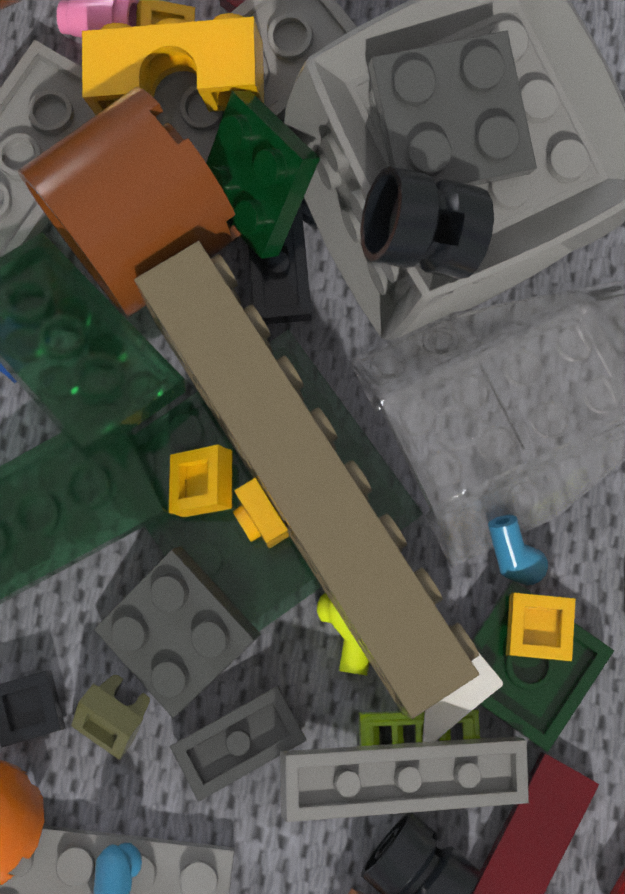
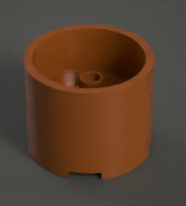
M140 87L133 88L17 170L25 186L68 247L110 301L127 319L146 306L134 281L135 278L197 241L201 243L211 258L241 236L234 225L229 227L226 223L236 214L222 187L189 138L184 140L170 123L166 122L162 125L156 117L163 112L159 102Z

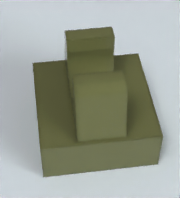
M112 675L100 686L93 683L80 699L71 727L120 760L138 733L150 698L145 693H142L134 704L124 705L115 698L123 678L119 675Z

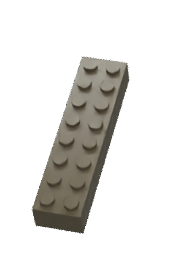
M197 241L135 278L134 281L151 318L249 473L260 484L288 529L292 541L401 713L413 719L479 676V672L472 663V660L477 658L479 653L471 638L458 622L448 626L435 605L441 602L443 598L437 586L424 568L421 567L413 572L403 557L402 549L407 546L403 534L388 513L378 518L368 503V494L372 492V489L365 475L354 460L343 464L335 452L336 447L333 442L338 437L334 428L319 407L309 411L304 404V398L300 391L304 387L303 382L285 355L277 360L273 356L272 348L267 340L271 334L256 308L252 304L244 309L241 307L242 303L234 289L238 286V283L223 257L218 254L210 259L201 243Z

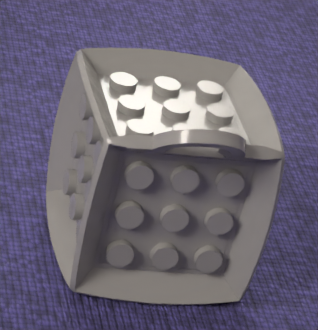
M409 0L353 29L309 56L297 75L286 105L284 124L320 157L304 198L336 266L356 301L382 339L394 340L473 308L539 273L570 252L602 238L625 222V102L603 55L570 0ZM508 30L537 169L529 175L476 185L488 191L493 201L494 209L492 238L486 256L479 268L470 277L457 279L427 273L419 268L418 264L415 267L402 268L368 260L364 256L361 247L360 227L362 212L374 179L382 169L390 166L368 68L371 57Z

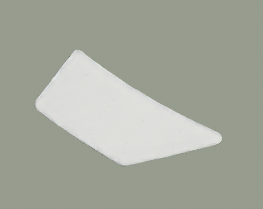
M480 653L477 658L472 660L480 675L425 710L423 742L437 741L475 707L502 687L503 681Z

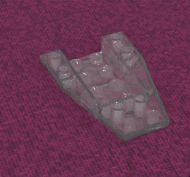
M625 279L453 312L350 360V364L374 412L381 410L430 509L425 516L451 568L494 548L488 523L492 519L504 515L516 516L522 535L557 518L625 461Z

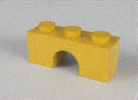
M225 13L216 16L213 20L187 22L178 18H167L159 21L157 25L132 27L123 23H110L104 25L99 30L82 31V98L95 115L135 87L144 89L154 97L155 90L161 80L169 74L178 71H188L197 75V90L209 112L225 111L232 91L250 90L264 103L263 42L254 16L243 17L239 14Z

